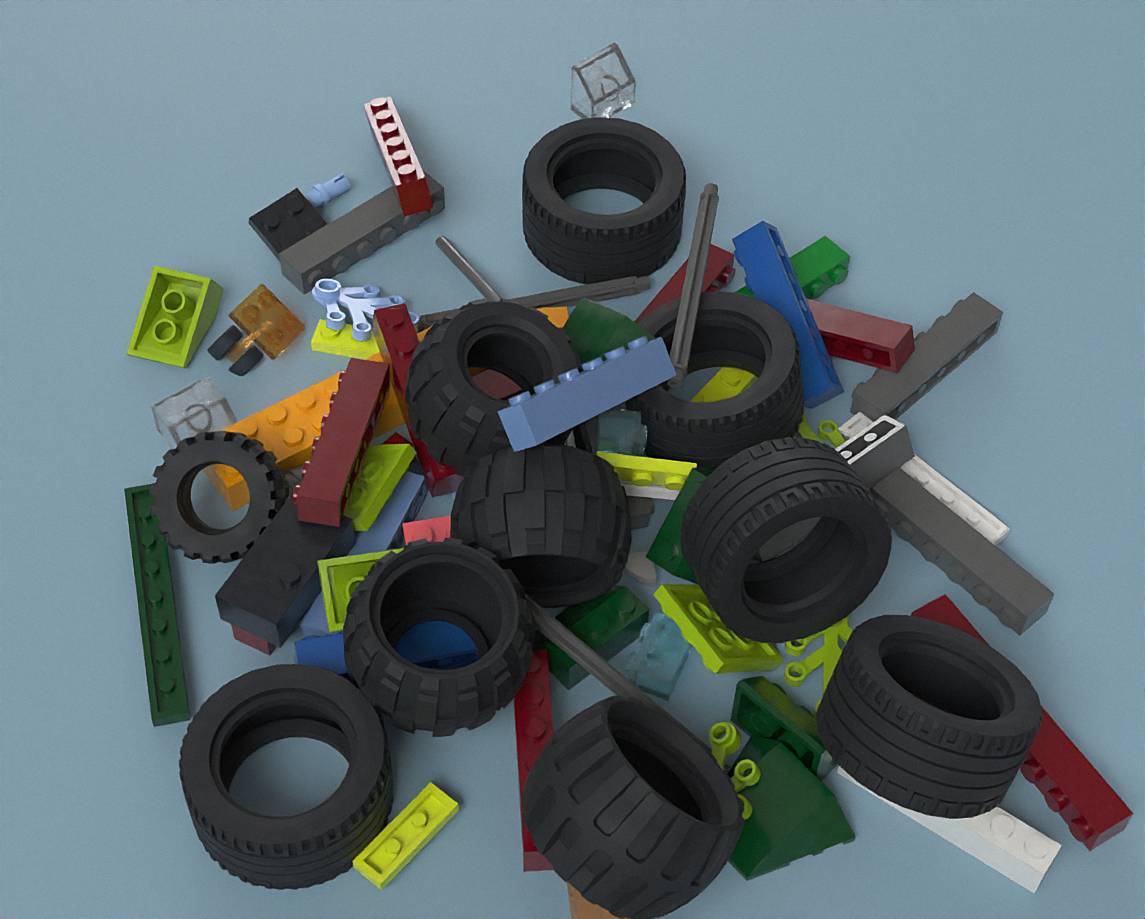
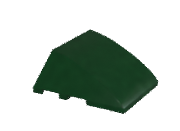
M582 297L562 328L572 340L570 343L571 349L579 355L581 365L601 357L602 361H605V353L624 346L625 351L629 350L627 343L640 337L646 336L648 341L656 339L626 315L585 297Z
M751 735L727 774L730 778L734 776L736 765L745 759L753 761L761 772L759 780L754 785L746 786L737 793V795L744 796L752 805V813L748 819L744 820L740 837L728 860L743 878L748 881L789 866L790 862L810 854L813 856L821 854L824 849L840 843L845 845L855 841V836L835 795L782 742ZM752 768L747 769L744 772L743 777L749 776L752 772Z

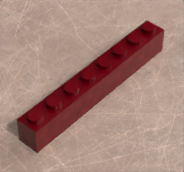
M946 594L918 608L911 614L914 617L933 620L956 628L990 646ZM1041 706L1043 712L1041 727L1020 766L1021 773L1028 782L1033 783L1043 794L1048 807L1052 811L1058 812L1068 824L1073 837L1082 842L1091 851L1122 832L1134 813Z

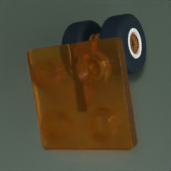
M260 284L229 314V317L248 337L239 344L238 341L243 337V333L235 325H232L207 351L215 360H219L225 355L233 363L228 370L238 376H244L263 358V353L254 345L247 351L245 350L252 341L272 360H275L305 330V326L264 284Z

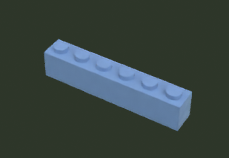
M646 336L627 343L629 350L625 351L624 346L605 353V361H602L601 357L582 364L583 371L580 373L578 368L558 375L560 382L557 384L552 379L533 387L536 394L532 396L529 391H526L508 399L510 406L498 411V414L514 452L536 446L676 376L677 373L662 337L648 341Z
M407 471L401 477L393 490L391 498L386 501L377 515L376 522L368 531H354L356 544L347 556L400 548L404 541L402 523L414 521L416 512H419L427 496L425 476ZM418 496L417 506L415 510V505H413V503ZM322 591L313 602L311 608L307 610L300 620V627L302 628L304 638L312 635L325 637L336 635L340 632H328Z

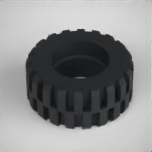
M203 432L181 440L177 443L178 446L175 449H170L162 457L164 463L161 466H156L152 475L157 480L155 485H150L149 496H154L155 505L149 507L151 516H158L160 522L156 526L160 535L167 534L170 538L167 544L174 550H183L184 556L191 560L202 559L203 563L215 564L218 562H234L244 558L285 504V498H289V487L285 488L283 478H286L284 469L278 468L275 463L277 457L272 451L267 452L263 448V443L257 439H250L246 437V434L239 432ZM214 464L228 465L236 469L246 481L249 489L250 502L246 516L237 525L227 529H215L206 525L197 516L191 502V488L195 477L202 469Z

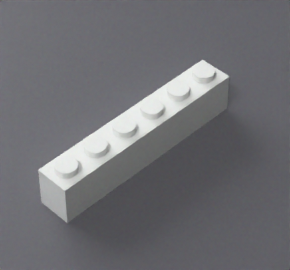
M840 766L838 767V774L1032 893L1036 892L1062 846L999 807L973 818L960 819L928 816L903 808L876 795L855 781Z

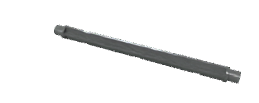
M713 183L706 184L704 192L700 195L670 353V359L677 373L676 376L667 381V384L672 388H680L683 384V379L687 375L719 202L718 186Z
M630 276L508 300L518 301L519 305L530 309L569 307L577 305L582 297L596 302L638 294L639 291L650 289L651 285L648 276ZM453 310L421 315L416 333L432 327L444 315Z
M526 595V604L531 607L534 627L615 695L625 699L632 697L641 700L643 704L653 709H659L679 726H683ZM689 731L706 750L708 749L710 753L712 752L709 746ZM726 763L723 770L725 774L730 768Z

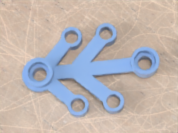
M320 279L312 289V298L321 305H324L327 311V328L332 330L343 329L345 326V314L339 311L338 304L348 308L353 322L352 337L357 341H367L371 338L372 327L366 322L365 316L373 319V313L376 309L402 303L406 304L405 298L398 295L379 298L380 289L375 285L340 288V283L336 280ZM408 311L417 332L419 317L417 314Z

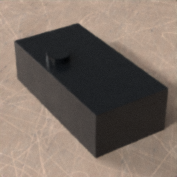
M293 493L215 595L221 620L280 648L322 591L317 561L346 557L356 544L353 519L345 515L340 527L298 521V509L292 502Z

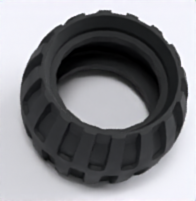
M619 695L611 696L593 704L569 719L556 731L533 764L521 798V805L524 806L522 814L524 825L529 829L534 839L535 847L554 867L556 874L564 882L567 881L579 891L584 899L593 905H599L608 910L611 915L621 919H655L667 915L693 900L712 883L729 860L740 837L745 820L742 817L744 806L734 789L733 781L729 775L725 774L717 763V759L708 749L706 750L687 729L679 726L659 709H653L643 704L641 700L632 697L625 699Z

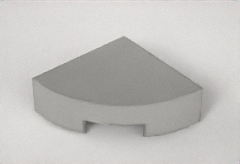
M648 551L629 552L628 561L623 571L639 580L641 584L656 586L655 564L646 558Z

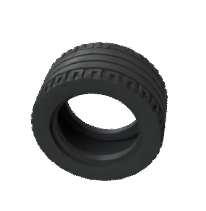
M595 117L579 119L557 127L545 134L533 146L523 166L522 220L523 234L525 235V242L528 248L532 251L534 257L551 272L567 280L585 285L630 276L643 277L651 275L668 262V259L673 256L680 242L686 194V170L683 166V160L668 140L656 131L636 122L620 118ZM612 189L630 194L639 199L643 204L625 213L605 215L578 210L568 205L564 199L584 190Z
M724 291L702 292L687 375L711 367H733L752 373L758 380L743 393L715 402H689L676 398L667 392L670 389V386L667 384L668 380L626 400L625 404L632 434L641 450L649 458L697 463V467L708 466L716 470L723 462L747 448L765 441L788 437L794 438L795 433L799 430V424L802 422V415L804 414L803 382L798 341L792 326L786 322L784 316L765 302L744 294ZM681 297L659 306L638 323L640 327L655 338L662 337L669 356Z
M788 437L765 441L747 448L723 462L703 481L688 504L681 524L680 545L684 560L722 623L729 630L743 638L761 643H784L804 639L824 631L846 618L861 605L878 585L888 565L892 547L890 522L885 512L840 453L829 445L820 443L817 440ZM821 517L810 534L788 552L768 561L749 564L755 553L781 530L806 519Z
M883 615L864 621L852 631L818 706L816 725L825 749L835 762L855 781L876 795L903 808L928 816L960 819L973 818L995 809L1002 802L1041 727L1043 712L1039 695L1029 679L997 650L967 633L933 620L909 615Z
M279 664L255 669L220 687L217 692L208 697L206 702L201 705L200 710L192 717V722L188 724L187 734L184 735L182 739L183 745L180 747L179 775L193 825L199 840L203 843L205 851L210 854L211 859L217 861L223 870H228L230 875L240 877L241 881L249 882L253 886L260 885L267 889L273 888L278 890H298V888H309L312 885L323 884L337 878L341 873L344 874L353 867L352 861L387 826L388 815L392 811L391 803H393L394 785L390 749L384 722L380 717L378 709L373 708L371 703L360 694L357 685L354 682H350L346 677L339 676L325 668L313 667L307 664ZM304 737L319 740L335 748L349 763L346 776L338 789L322 804L300 814L283 817L258 814L241 806L229 795L234 775L244 760L262 746L280 739Z

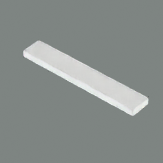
M859 412L839 427L838 431L844 440L847 441L873 423V421ZM915 454V457L900 467L995 546L1008 536L1010 531L1008 526Z

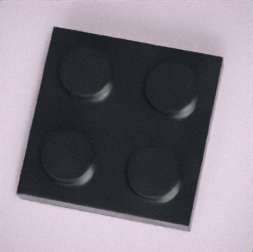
M298 188L254 214L248 221V224L279 261V253L327 225Z

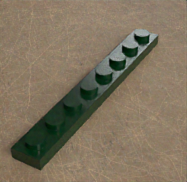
M152 483L124 488L151 719L153 726L157 727L191 719L166 534L160 535L156 528L160 524L158 516H151L149 507L155 505L154 496H149L150 485L156 484Z

